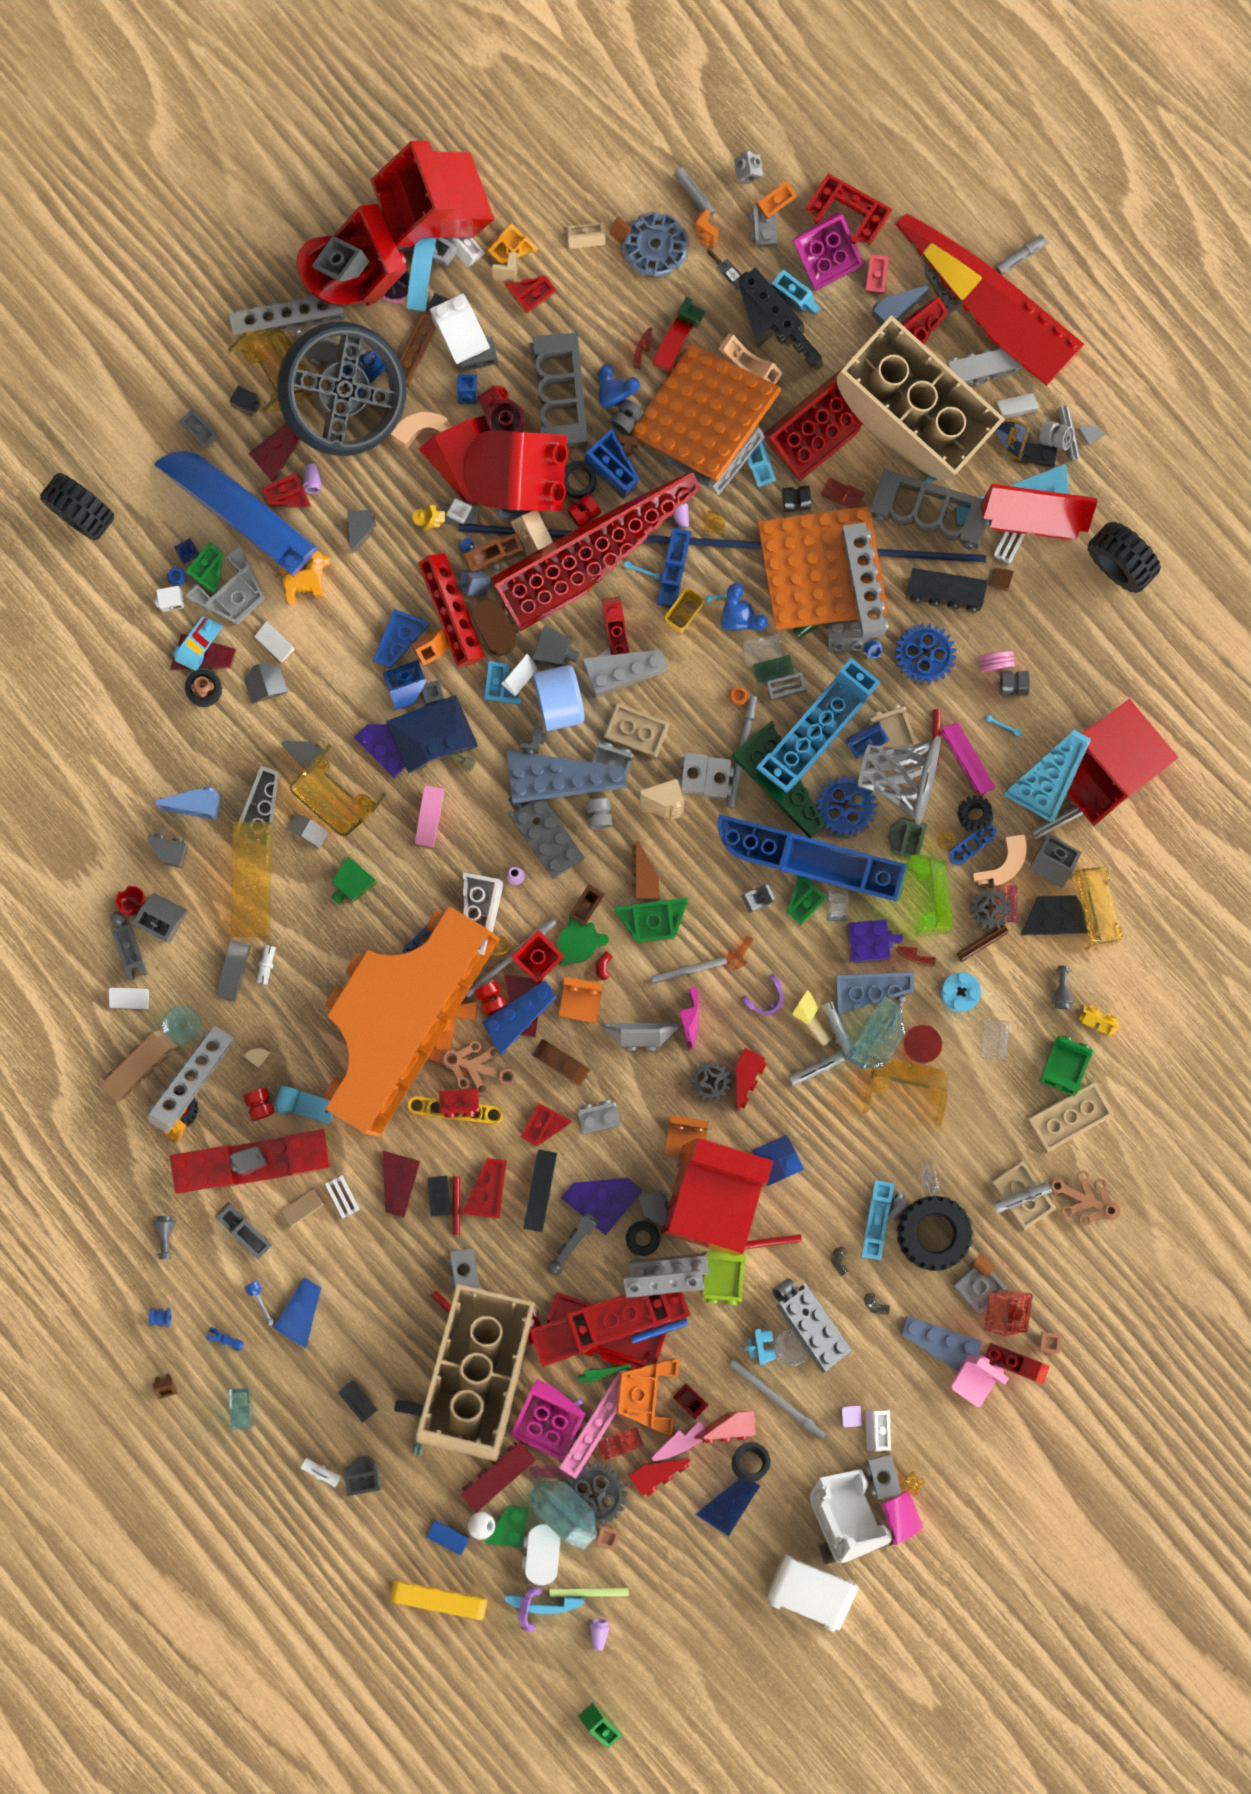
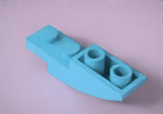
M764 438L747 459L758 487L777 481L765 448Z

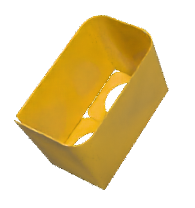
M685 589L666 614V623L682 634L703 606V598L692 589ZM691 600L696 603L697 608L695 612L686 613L684 611L683 605L686 601ZM677 615L685 618V625L682 628L672 623L673 618Z

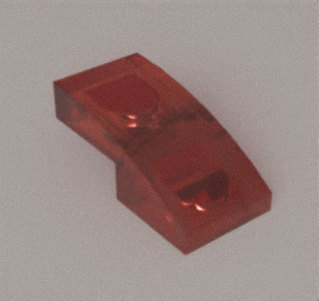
M648 328L638 343L633 360V368L641 369L643 351L650 352L652 328Z
M830 477L823 488L821 496L848 508H858L865 493L851 485L846 486Z
M897 946L896 952L907 960L924 966H935L936 957L918 956L917 948Z
M637 1427L598 1442L604 1461L644 1446Z

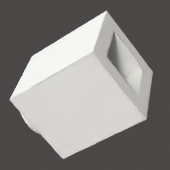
M179 586L157 590L155 603L156 607H160L162 612L185 608L182 590Z

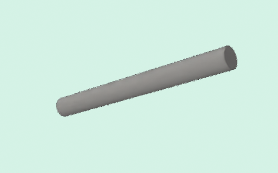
M724 956L651 976L652 982L654 984L727 964V960Z

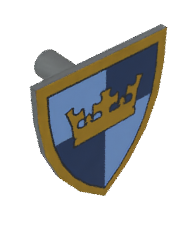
M1006 419L994 431V434L1004 451L1020 461L1026 441L1031 437L1030 426L1018 420Z

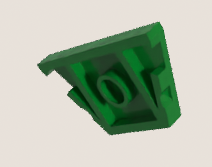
M688 898L614 907V910L636 943L675 939Z

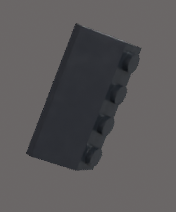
M912 568L908 580L906 599H910L912 603H921L922 601L928 602L930 606L946 605L949 609L957 610L958 608H964L967 612L976 613L983 606L988 580Z

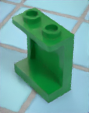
M1058 1036L1054 1040L1039 1082L1075 1096L1080 1090V1083L1094 1050L1090 1049V1046L1073 1042L1070 1037Z

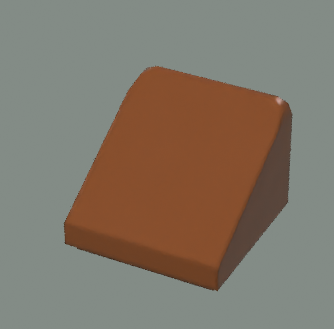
M617 217L609 234L622 244L628 234L631 233V228Z
M994 568L989 586L1008 591L1014 571Z
M979 1254L971 1263L984 1277H988L994 1269V1264L983 1254Z

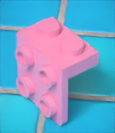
M969 1354L953 1380L951 1389L973 1405L980 1407L995 1381L1005 1385L1009 1378L1003 1374V1369L996 1365L991 1366L989 1364L990 1360L982 1355L977 1357Z

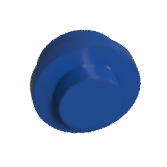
M175 567L167 573V580L172 586H181L186 580V574L181 568Z
M870 640L864 646V654L868 658H878L882 654L881 643L877 640Z

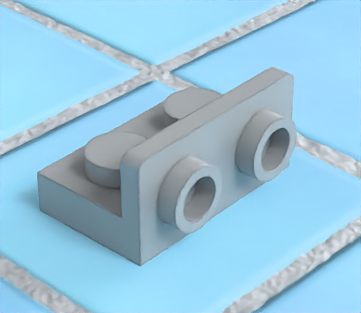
M753 205V211L749 213L750 223H753L754 229L750 230L751 241H754L755 247L777 246L776 213L766 219L760 209L757 208V205Z
M611 1100L599 1102L600 1106L592 1107V1104L581 1106L578 1115L582 1133L587 1134L621 1126L616 1103H611Z

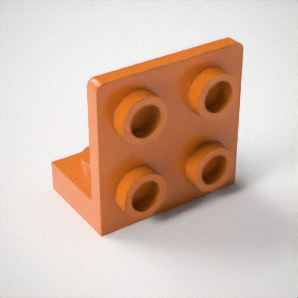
M565 977L559 1017L596 1023L603 984Z
M671 1115L665 1155L679 1157L683 1144L696 1138L706 1140L709 1121Z

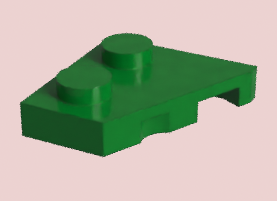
M208 542L185 572L211 593L216 594L224 553Z
M798 876L787 914L802 926L827 900V897L807 878Z
M508 1505L496 1524L494 1532L487 1538L486 1544L524 1548L528 1507Z

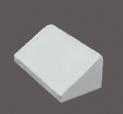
M445 238L456 246L458 250L456 255L467 267L471 266L485 254L473 238Z
M1033 393L997 401L999 414L1004 418L1037 412L1039 409Z
M267 621L254 636L281 663L295 650Z
M528 654L523 656L501 683L514 696L518 694L538 669Z
M109 988L110 1008L149 1009L150 990Z
M889 1410L866 1411L867 1451L891 1450Z

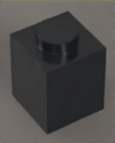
M240 386L236 387L229 400L232 408L251 417L254 412L258 411L261 404L257 394Z

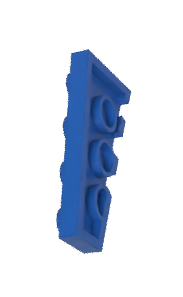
M543 981L482 1021L500 1055H503L512 1043H515L520 1034L530 1027L535 1018L541 1015L557 998L547 981Z

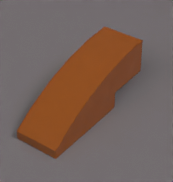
M514 533L503 539H496L465 553L464 556L473 572L519 556L524 553V549L517 534Z

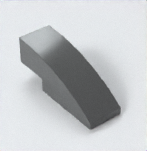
M231 939L220 977L217 997L233 1002L236 1001L247 966L246 962L251 945Z
M229 1202L215 1214V1218L257 1259L272 1246Z

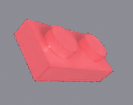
M870 255L865 293L884 295L889 257Z

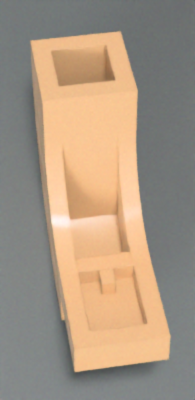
M728 333L718 348L725 355L724 359L775 385L783 374L773 362L763 360L752 354L733 334Z
M420 412L400 421L390 435L392 440L408 449L419 435L423 433L439 434L451 428V426L446 427L448 420L442 415Z
M1025 834L1005 837L1003 841L1006 856L1003 865L995 870L973 873L971 875L972 883H977L980 886L989 884V881H991L992 888L1010 881L1018 873L1025 861L1027 848Z

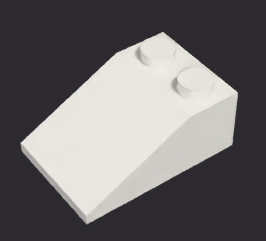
M464 293L430 309L432 321L456 364L490 349Z

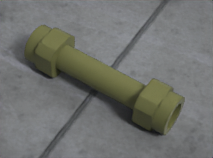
M458 753L448 755V757L462 764V767L469 771L473 769L476 763L467 756L465 758Z

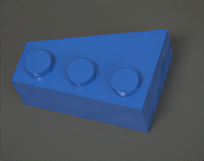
M612 428L586 452L584 462L592 466L594 471L616 493L625 499L637 488L639 477L630 460L627 459L621 443L619 444Z

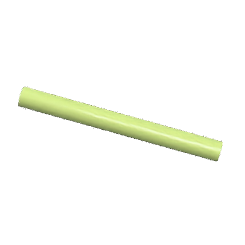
M629 1588L550 1589V1597L629 1596Z

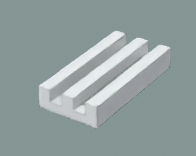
M1005 532L993 557L1010 565L1025 534L1020 535L1009 559L1005 557L1017 533L1012 534L1001 556L999 552L1009 532Z
M343 1175L325 1184L342 1219L360 1210ZM339 1181L342 1182L354 1206L352 1210L338 1184ZM332 1185L335 1186V1188H336V1190H337V1192H338V1194H339V1196H340V1198H341V1200H342V1202H343V1204H344V1206H345V1208H346V1210H347L348 1212L344 1213V1211H343V1209H342V1207H341V1205H340V1203H339V1201H338V1199H337V1197H336V1195H335V1193H334V1191H333V1189H332V1187H331Z

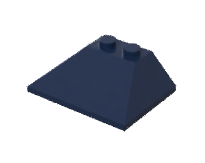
M456 695L386 721L408 774L425 768L429 762L458 751L461 754L478 747Z

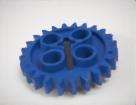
M921 623L920 629L913 625V632L907 629V636L904 634L900 636L903 641H897V645L901 648H895V652L899 653V655L895 656V660H900L896 665L897 667H903L900 673H908L906 679L912 676L913 683L920 679V685L923 684L924 680L930 685L931 679L938 683V677L945 679L944 672L950 674L951 670L948 667H954L955 665L951 661L956 660V656L952 655L956 652V649L951 648L955 642L948 641L951 635H943L945 629L939 632L938 625L931 629V623L928 624L927 628ZM928 637L932 640V644L926 645L922 639ZM939 644V647L933 649L928 657L924 656L916 664H912L913 661L921 657L923 652L926 653L934 645ZM913 648L917 651V655L910 656L907 650ZM940 652L944 658L938 660L934 657V653ZM925 663L929 669L922 671L919 668V664Z
M846 776L843 777V781L836 777L835 784L830 780V787L828 788L824 785L825 792H819L822 799H816V802L820 804L816 808L818 811H821L819 814L823 818L824 824H826L824 829L827 831L832 828L831 834L834 835L837 831L840 838L843 833H845L847 838H849L850 833H853L856 837V831L858 830L863 834L864 826L870 828L867 822H874L871 815H877V812L872 810L878 807L877 803H872L876 800V796H870L873 791L858 787V781L855 782L854 776L851 777L850 781L847 780ZM837 792L844 793V797L841 800L834 798ZM857 795L863 797L862 802L859 804L853 803V798ZM833 802L842 806H846V803H848L850 807L862 808L863 811H857L852 808H847V810L844 811L842 806H832L830 805V803ZM833 810L840 811V815L837 818L830 817V813ZM851 814L859 816L856 822L849 821Z

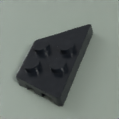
M1077 895L1038 896L1021 931V936L1095 934L1096 929Z

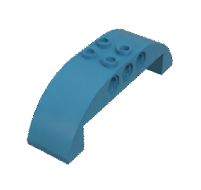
M850 658L833 682L771 753H768L756 768L786 793L790 791L856 715L880 684V681Z

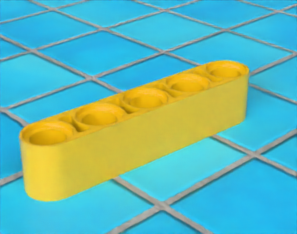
M415 1096L408 1101V1109L413 1114L444 1118V1114L441 1115L431 1111V1106L434 1103H440V1099ZM416 1100L422 1102V1108L418 1111L412 1109V1104ZM479 1104L480 1115L477 1118L464 1117L463 1114H459L454 1118L445 1119L495 1125L502 1121L503 1113L498 1107ZM492 1110L499 1112V1118L495 1121L490 1120L488 1116Z
M402 1581L392 1582L389 1601L393 1603L478 1620H484L487 1599Z

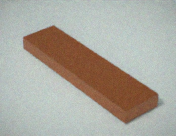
M423 311L399 359L404 370L406 386H409L436 330L431 315Z

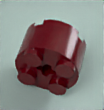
M504 399L495 402L487 412L488 429L523 432L525 429L523 410L512 400Z

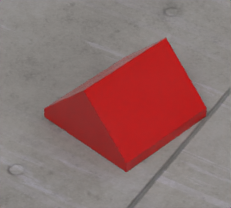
M537 930L511 958L538 984L564 956Z

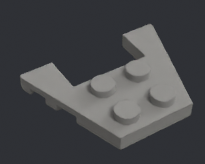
M240 546L227 556V559L239 572L210 598L197 584L185 595L188 600L236 625L265 600Z

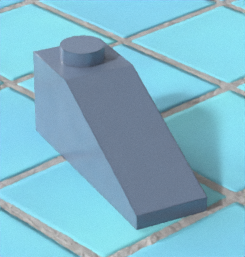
M927 285L886 297L883 301H877L872 307V317L881 326L891 315L899 321L927 295L929 287Z

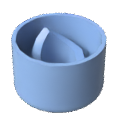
M565 665L533 673L546 732L584 722L582 698L572 666Z

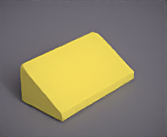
M808 990L793 1012V1016L806 1024L811 1022L819 1009Z

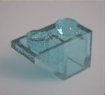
M249 1388L229 1390L231 1430L253 1428V1406Z

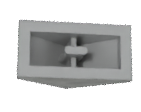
M296 813L287 828L288 831L318 848H321L329 834L328 830Z

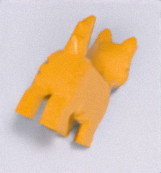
M316 551L306 563V568L300 570L294 578L281 568L280 573L283 576V587L286 591L285 597L288 605L298 603L295 597L297 591L299 593L302 591L303 593L312 591L315 598L324 597L323 590L321 589L322 569L329 565V556H324L320 551Z

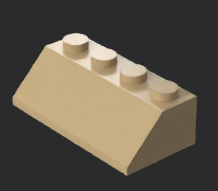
M674 779L641 790V807L664 819L670 818V820L681 817L680 814L684 810V798L678 780Z

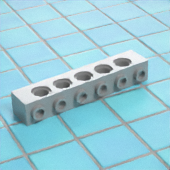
M314 295L301 300L297 298L290 299L286 303L274 302L266 307L255 306L251 310L246 311L239 309L229 314L235 341L345 319L343 306L327 304ZM321 305H328L326 310L319 309ZM304 308L310 309L307 314L301 313ZM285 312L292 313L288 318L283 317ZM266 316H273L271 321L264 320ZM249 319L255 320L252 325L246 324Z
M866 523L845 525L841 533L861 638L867 639L884 636L886 629H888V620L883 617L885 605L884 600H880L879 596L881 584L876 580L878 568L877 564H873L872 558L875 557L873 546L869 544V540H871L870 529L866 528ZM860 542L863 544V547L858 548L854 543ZM864 560L867 564L860 565L857 561ZM868 578L870 582L863 583L861 579ZM869 595L872 596L874 600L867 601L864 597ZM873 613L877 618L870 619L868 614Z
M216 1026L211 1031L207 1030L202 1037L203 1042L200 1046L197 1044L191 1052L192 1057L183 1062L180 1067V1073L178 1075L174 1074L169 1082L171 1084L169 1088L162 1090L158 1097L160 1099L158 1103H153L147 1112L149 1114L148 1122L167 1134L232 1047L234 1037ZM213 1047L215 1051H209L207 1048ZM196 1062H203L205 1065L199 1066ZM191 1076L194 1080L189 1081L185 1077ZM181 1091L183 1095H176L174 1092ZM170 1106L172 1110H165L163 1107Z

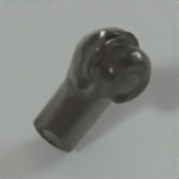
M843 1246L834 1249L831 1259L832 1265L840 1276L848 1272V1269L843 1264L844 1255L847 1254V1250Z
M873 1293L865 1295L864 1304L871 1313L889 1315L890 1305L879 1304Z

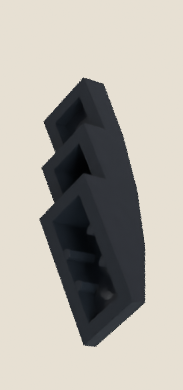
M538 1149L523 1229L543 1232L557 1159L556 1152Z

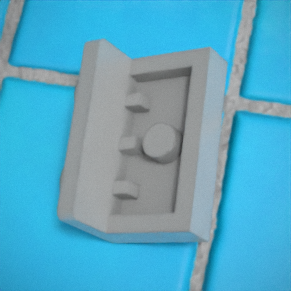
M858 621L827 623L829 652L864 651L867 639L861 638Z
M607 742L597 743L592 763L624 767L625 778L627 779L634 758L631 751L626 748H620V750L612 748L613 745Z

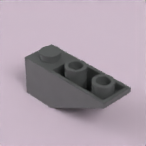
M258 1146L230 1155L231 1161L229 1163L234 1172L237 1171L238 1174L248 1175L268 1165L261 1148Z

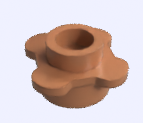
M198 677L194 684L191 685V690L199 693L201 697L206 696L207 692L214 688V684L209 683L206 677Z

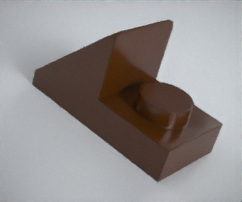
M588 884L569 916L585 926L595 910L600 906L605 894Z

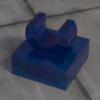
M191 538L174 547L183 564L194 560L199 555Z

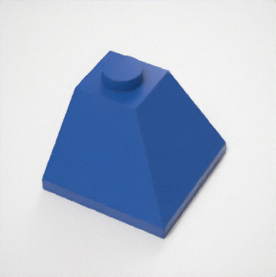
M418 660L382 672L396 710L414 704L426 683Z
M787 1135L752 1150L753 1155L773 1161L767 1186L804 1170Z

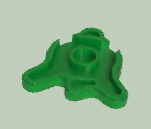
M569 916L568 926L562 930L557 939V949L564 956L558 964L566 966L588 960L596 948L608 944V936L597 933L593 923L582 926L580 922Z

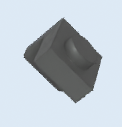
M535 726L531 744L520 743L519 747L520 750H523V753H539L540 744L544 745L546 733H543V728Z
M768 883L741 895L749 913L766 907L775 901L774 892Z

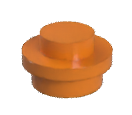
M734 687L729 693L730 702L736 706L745 704L748 699V693L742 687Z

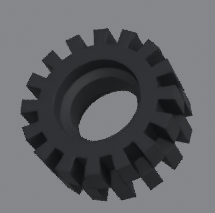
M973 795V799H970V796L966 797L967 801L963 799L961 801L962 805L959 804V810H957L961 826L965 827L967 831L971 829L972 833H975V830L978 833L981 832V828L985 831L987 825L990 826L991 821H993L991 804L986 798L983 800L982 796H979V799L976 795ZM973 809H980L983 812L979 819L973 820L968 817L969 812Z
M635 1222L626 1232L627 1247L636 1255L648 1256L659 1247L661 1240L660 1232L651 1222ZM639 1231H647L650 1234L651 1241L648 1245L640 1246L636 1243L635 1236Z

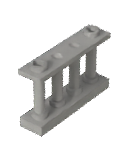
M700 1253L630 1261L631 1277H626L623 1281L626 1297L704 1290L702 1275L709 1274L707 1254Z

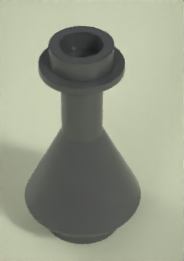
M1058 966L1056 972H1060V985L1051 1002L1055 1004L1056 1009H1071V1004L1075 1002L1067 986V976L1072 970H1070V966Z
M156 1216V1221L153 1222L161 1239V1253L157 1254L159 1259H171V1255H173V1253H169V1237L176 1224V1221H172V1216Z

